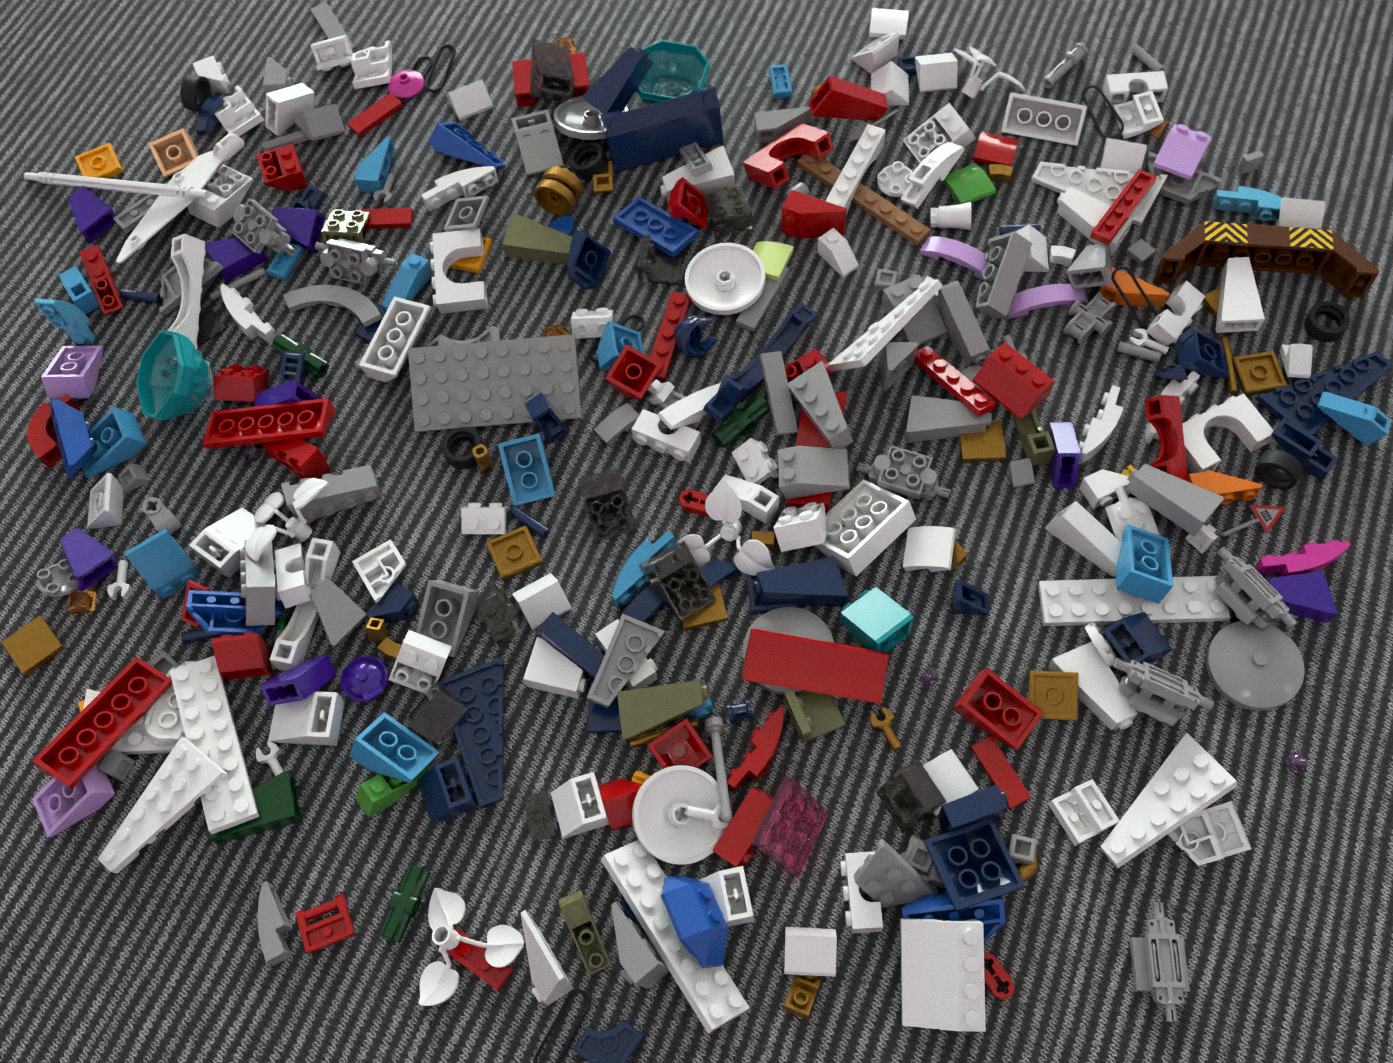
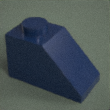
M542 392L525 403L532 420L551 443L569 433L568 428Z
M393 582L377 603H374L365 616L368 621L370 617L384 619L385 624L405 620L408 615H411L416 610L419 602L414 593Z

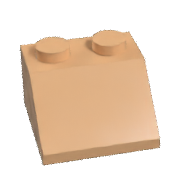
M184 128L148 143L165 178L183 170L199 156L191 137Z

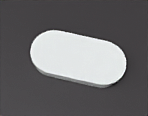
M196 661L183 662L181 663L182 665L178 666L177 668L194 663ZM176 666L168 671L166 674L168 678L171 679L170 671L177 669ZM173 685L149 709L144 721L148 736L159 744L176 743L181 737H185Z

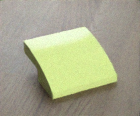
M768 241L756 243L753 251L763 262L766 278L775 281L780 280L794 251V246Z

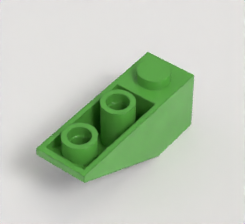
M428 765L411 783L379 774L360 784L356 801L368 817H371L390 807L418 785L417 781L431 768Z

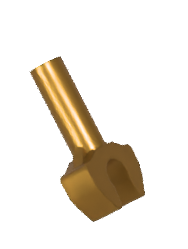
M882 707L881 712L885 720L879 721L874 712H872L870 725L872 729L882 730L893 751H896L902 746L890 726L894 715L890 710Z

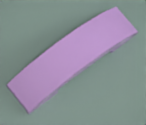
M929 236L920 250L921 254L937 261L940 257L974 270V276L984 280L981 275L982 270L987 267L985 253L957 240L937 236Z
M1051 284L1035 287L1014 295L1007 317L1028 315L1029 310L1066 304L1067 308H1071L1078 299L1082 301L1083 305H1087L1088 300L1083 288L1073 289L1071 284Z

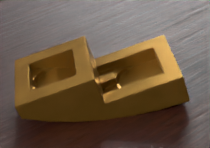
M608 161L607 167L601 174L593 175L594 193L613 192L612 161Z

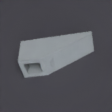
M810 107L754 113L757 143L774 142L799 124L810 123Z

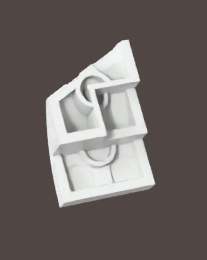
M390 40L385 41V46L379 48L372 46L352 54L350 62L355 73L352 82L354 89L390 83L392 74V48Z
M237 85L232 96H225L223 98L225 102L216 111L215 116L228 133L232 132L237 136H241L264 121V118Z
M391 539L352 561L376 603L382 598L406 566L405 561Z
M1232 801L1202 810L1167 834L1198 866L1252 849Z

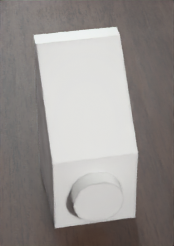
M832 228L818 238L817 253L843 278L858 268L859 264L847 240L838 231Z

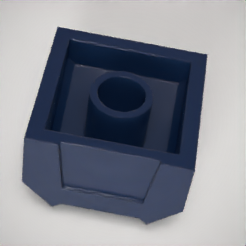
M574 231L568 255V278L583 289L596 288L611 251L602 246L586 231Z
M1195 327L1190 328L1179 336L1174 346L1177 349L1178 365H1182L1185 370L1195 371L1202 375L1228 377L1223 344Z

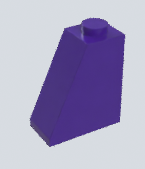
M80 187L68 197L78 229L89 244L116 224L113 219L116 217V214L112 208L86 187Z
M274 207L272 215L287 230L286 233L291 237V240L312 253L318 254V250H315V244L321 240V230L324 226L325 217L317 209Z
M239 238L205 243V249L212 261H216L223 266V269L219 272L226 282L268 260L264 253L267 251L265 246L261 253L258 254L253 252Z
M292 380L257 393L254 407L321 398L296 380Z
M1072 422L1050 423L1049 434L1055 448L1050 462L1052 487L1075 488L1081 452Z
M76 528L60 539L64 557L81 592L117 568L115 553L81 529Z
M1323 571L1268 578L1267 580L1283 597L1282 601L1289 608V614L1321 622H1330L1338 613Z
M325 655L310 658L264 682L260 687L268 706L301 701L334 678L336 673L329 656Z

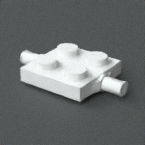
M1124 485L1115 488L1119 501L1105 507L1115 537L1122 543L1124 529L1127 524L1159 535L1149 505L1139 498H1128Z

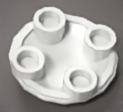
M896 161L892 165L883 168L878 174V187L888 196L902 197L911 184L908 178L913 171L904 166L902 162Z

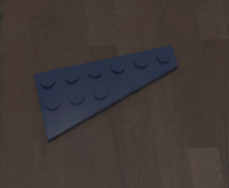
M1375 351L1356 358L1348 364H1340L1329 371H1321L1311 375L1310 378L1297 380L1294 384L1286 387H1278L1270 393H1262L1255 400L1278 419L1282 420L1285 418L1313 436L1332 420L1330 416L1323 413L1317 407L1322 392L1326 391L1355 400L1388 372L1393 364Z
M500 657L438 681L481 809L504 800V658Z

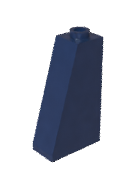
M630 47L582 98L602 114L617 110L623 112L654 62L647 58L649 54L643 49L639 48L637 51Z
M834 556L757 572L755 582H753L754 593L759 595L761 603L844 606L848 597Z
M552 612L538 627L535 638L539 637L545 640L581 668L585 677L594 682L604 655L558 615Z

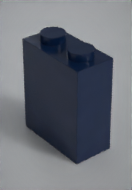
M994 785L943 804L937 819L944 834L992 818L993 822H996L1002 818L1008 808V799L1003 790L1000 791L998 785Z

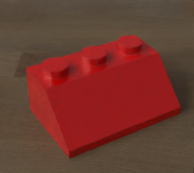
M1006 342L990 354L972 381L1020 420H1023L1050 395L1054 384L1052 378Z

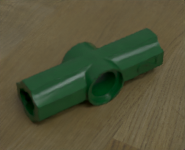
M283 334L277 335L273 339L271 347L283 356L284 351L305 353V371L316 378H323L327 374L329 364L316 356L305 344H298ZM289 358V362L298 363V359Z
M757 396L744 408L735 409L728 416L727 421L711 433L715 443L720 448H725L740 435H747L753 429L755 423L770 411L767 401L763 397Z
M409 865L400 888L395 890L390 899V911L380 931V936L397 943L401 942L410 919L414 918L421 904L420 896L430 875L428 870L416 865Z

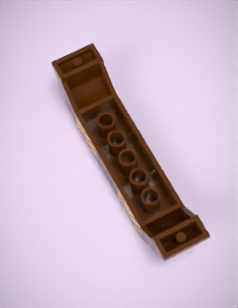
M1204 221L1163 254L1154 275L1153 283L1174 284L1176 278L1193 266L1224 268L1228 258L1249 257L1252 270L1319 275L1339 290L1342 297L1363 298L1378 276L1379 269L1333 230Z

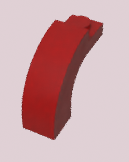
M68 394L58 399L74 409L80 410L79 406ZM44 402L30 420L27 437L31 449L50 468L62 458L60 447L55 440L56 432L50 414V406Z

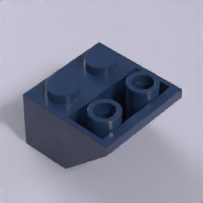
M1145 612L1123 617L1103 630L1105 638L1119 658L1129 664L1132 660L1141 664L1144 662L1151 664L1172 651L1171 646Z
M458 757L435 765L417 781L432 826L477 808L465 769Z

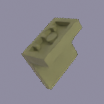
M333 210L321 230L324 244L329 239L338 240L339 238L364 243L362 231L370 217V213L362 212L361 210Z
M793 689L784 692L785 706L802 743L845 726V722L832 695L810 691L795 695Z

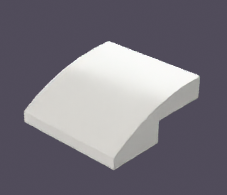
M873 8L869 37H882L898 32L900 35L899 39L905 40L909 11Z
M1153 91L1133 95L1132 101L1113 105V108L1124 122V130L1121 133L1123 139L1144 133L1164 121ZM1115 116V118H1116V120H1117V123H1118V126H1119V128H1120V130H1121V123L1119 122V120H1118L1117 117Z
M1284 197L1281 199L1279 220L1276 221V225L1321 229L1326 201Z
M940 526L908 528L903 568L906 571L928 569L930 572L951 570L956 530L951 527Z
M952 749L910 774V777L936 816H938L943 804L980 790Z
M1093 779L1074 787L1070 792L1048 803L1074 846L1100 834L1120 821Z

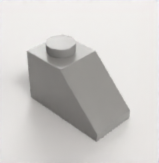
M267 57L263 81L266 93L294 86L293 79L289 77L287 70L271 57Z

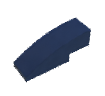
M1285 418L1281 420L1271 434L1286 453L1294 456L1301 463L1304 470L1320 481L1325 478L1339 459L1320 447L1321 440Z

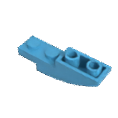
M669 531L653 545L645 540L629 557L618 576L612 596L614 606L617 609L622 604L626 605L638 590L641 591L648 585L650 580L648 570H653L662 557L668 556L673 552L675 539Z

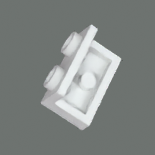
M346 35L311 44V49L317 61V70L329 71L334 68L333 66L340 65L344 67L351 64L350 60L353 52Z
M598 308L596 311H588V309L576 310V312L572 313L571 317L572 335H575V339L602 337L606 323L609 321L613 322V310H608V308Z
M750 438L734 450L732 455L746 481L759 485L768 477L777 478L779 474L776 471V463L767 454L768 449L762 441H757L753 438Z
M468 503V507L461 508L462 534H506V512L508 507H502V503H489V507H481V503Z

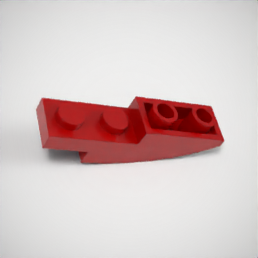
M94 245L79 251L103 314L107 316L124 309L114 276L105 261L100 247Z
M782 706L776 711L772 710L767 715L766 723L762 728L757 727L752 732L750 747L754 751H748L742 759L743 764L738 769H732L728 774V790L733 794L740 789L749 777L758 782L772 762L783 731L784 708Z

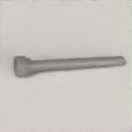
M713 716L707 718L704 721L705 731L712 741L722 819L724 822H730L732 820L720 737L724 730V725L721 717Z

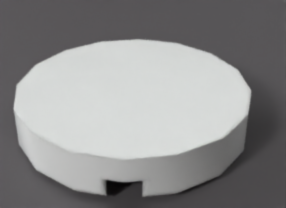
M1095 623L1085 626L1089 637L1105 662L1110 667L1113 666L1116 660L1113 649L1102 634H1099L1100 629Z

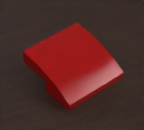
M981 132L973 161L987 165L1003 164L1012 166L1019 140Z

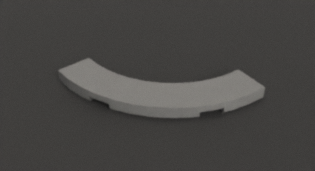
M315 285L300 288L283 295L291 312L305 307L316 306L319 303H327V305L347 308L359 318L364 327L383 319L377 307L366 296L342 286Z

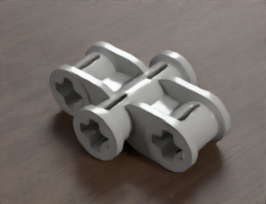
M1101 292L1087 306L1083 305L1080 299L1076 300L1068 311V315H1074L1075 317L1069 321L1063 333L1066 335L1070 334L1076 338L1080 345L1094 330L1102 338L1113 325L1112 321H1107L1106 319L1114 312L1117 303H1112L1104 298Z

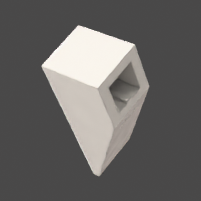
M726 474L713 489L714 491L723 482L727 481L736 491L742 505V510L765 524L769 522L779 508L778 495L761 485Z

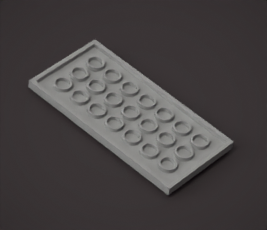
M574 334L408 348L415 432L449 430L459 427L473 428L533 423L534 421L525 403L541 392L552 404L562 420L582 418L576 339Z

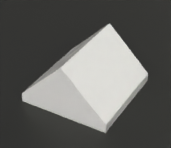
M896 32L878 37L851 58L872 74L898 54L900 35Z
M953 53L915 57L920 93L957 89L958 60Z
M888 62L871 74V89L885 94L888 105H909L908 74L894 62Z
M483 79L445 94L459 121L493 108Z
M1106 138L1100 168L1126 170L1129 173L1135 174L1138 169L1141 170L1147 145Z
M1031 225L1016 231V233L1032 243L1030 255L1026 260L1023 272H1048L1046 237Z
M106 473L90 490L87 528L118 526L122 523L124 488L110 473Z
M551 573L512 594L532 630L537 629L552 612L561 616L572 610L558 580Z
M785 927L784 974L836 977V929Z

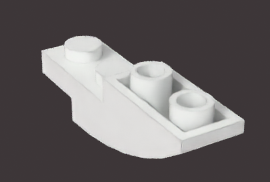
M947 142L935 149L910 175L908 179L911 184L900 200L904 204L918 209L937 180L943 181L965 148Z
M494 166L475 167L448 174L435 180L436 187L421 196L426 209L430 212L460 195L468 198L499 182Z
M222 284L220 288L223 301L238 327L252 341L257 336H260L272 345L273 339L276 337L274 335V328L267 322L265 324L261 322V319L252 308L254 306L247 297L242 298L235 288H229Z
M1192 371L1187 376L1188 380H1183L1181 383L1172 379L1161 395L1179 396L1181 406L1186 399L1184 397L1187 394L1192 395L1199 385L1196 383L1200 375ZM1148 422L1145 442L1150 444L1154 439L1159 440V436L1154 426Z
M1112 385L1109 393H1104L1101 404L1105 405L1104 409H1099L1097 417L1092 418L1090 425L1085 424L1082 437H1085L1084 443H1079L1081 452L1079 464L1085 463L1097 454L1111 437L1124 408L1115 405L1120 387Z

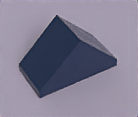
M960 579L956 580L952 591V614L988 615V593Z

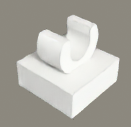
M656 379L648 388V391L652 393L648 400L653 405L663 403L674 389V386L669 381L661 384Z
M1209 524L1208 526L1203 525L1195 536L1189 533L1185 539L1203 554L1218 536L1214 534L1216 529Z

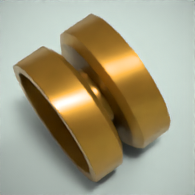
M551 166L546 169L533 194L537 203L544 210L562 217L572 213L584 189L579 178L572 172L558 166Z

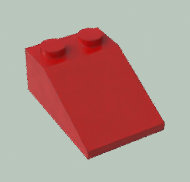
M791 190L782 206L781 233L799 239L819 238L834 228L844 236L847 208Z
M988 668L976 675L952 708L972 725L992 735L1014 750L1019 749L1043 715L1041 710Z

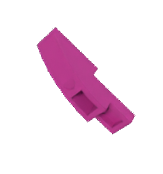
M1333 540L1324 544H1317L1316 542L1307 543L1298 554L1293 552L1284 556H1263L1254 568L1261 575L1279 573L1280 577L1319 572L1342 556L1350 547V542Z

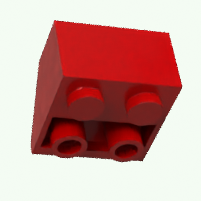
M293 144L256 155L265 185L288 192L308 186L300 158Z
M231 364L229 368L221 369V372L213 375L215 400L255 402L256 394L265 391L269 369H263L260 365H252L249 368H245L241 364Z
M246 632L239 636L222 635L220 638L212 639L218 671L226 680L272 675L271 661L269 660L272 649L258 633Z

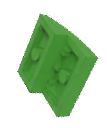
M976 163L949 173L942 181V184L952 192V199L958 204L972 203L996 193L993 183Z

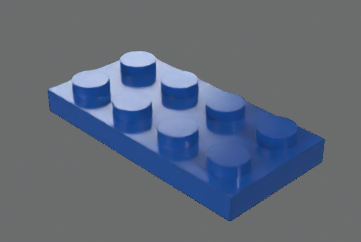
M637 197L613 217L616 225L673 258L699 236V230L682 220L673 218L668 212L641 197Z

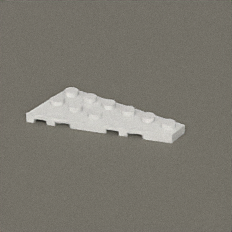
M1186 732L1101 845L1102 852L1118 869L1237 787V781Z

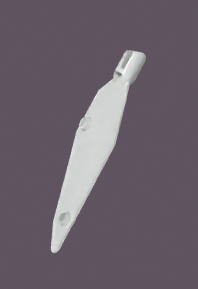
M232 132L228 133L215 144L213 151L199 155L182 171L175 173L168 184L194 187V189L202 190L222 161L231 159L233 155L244 147L243 139ZM159 195L125 241L116 260L117 263L124 262L136 250L143 248L152 236L193 202L196 197L190 199Z

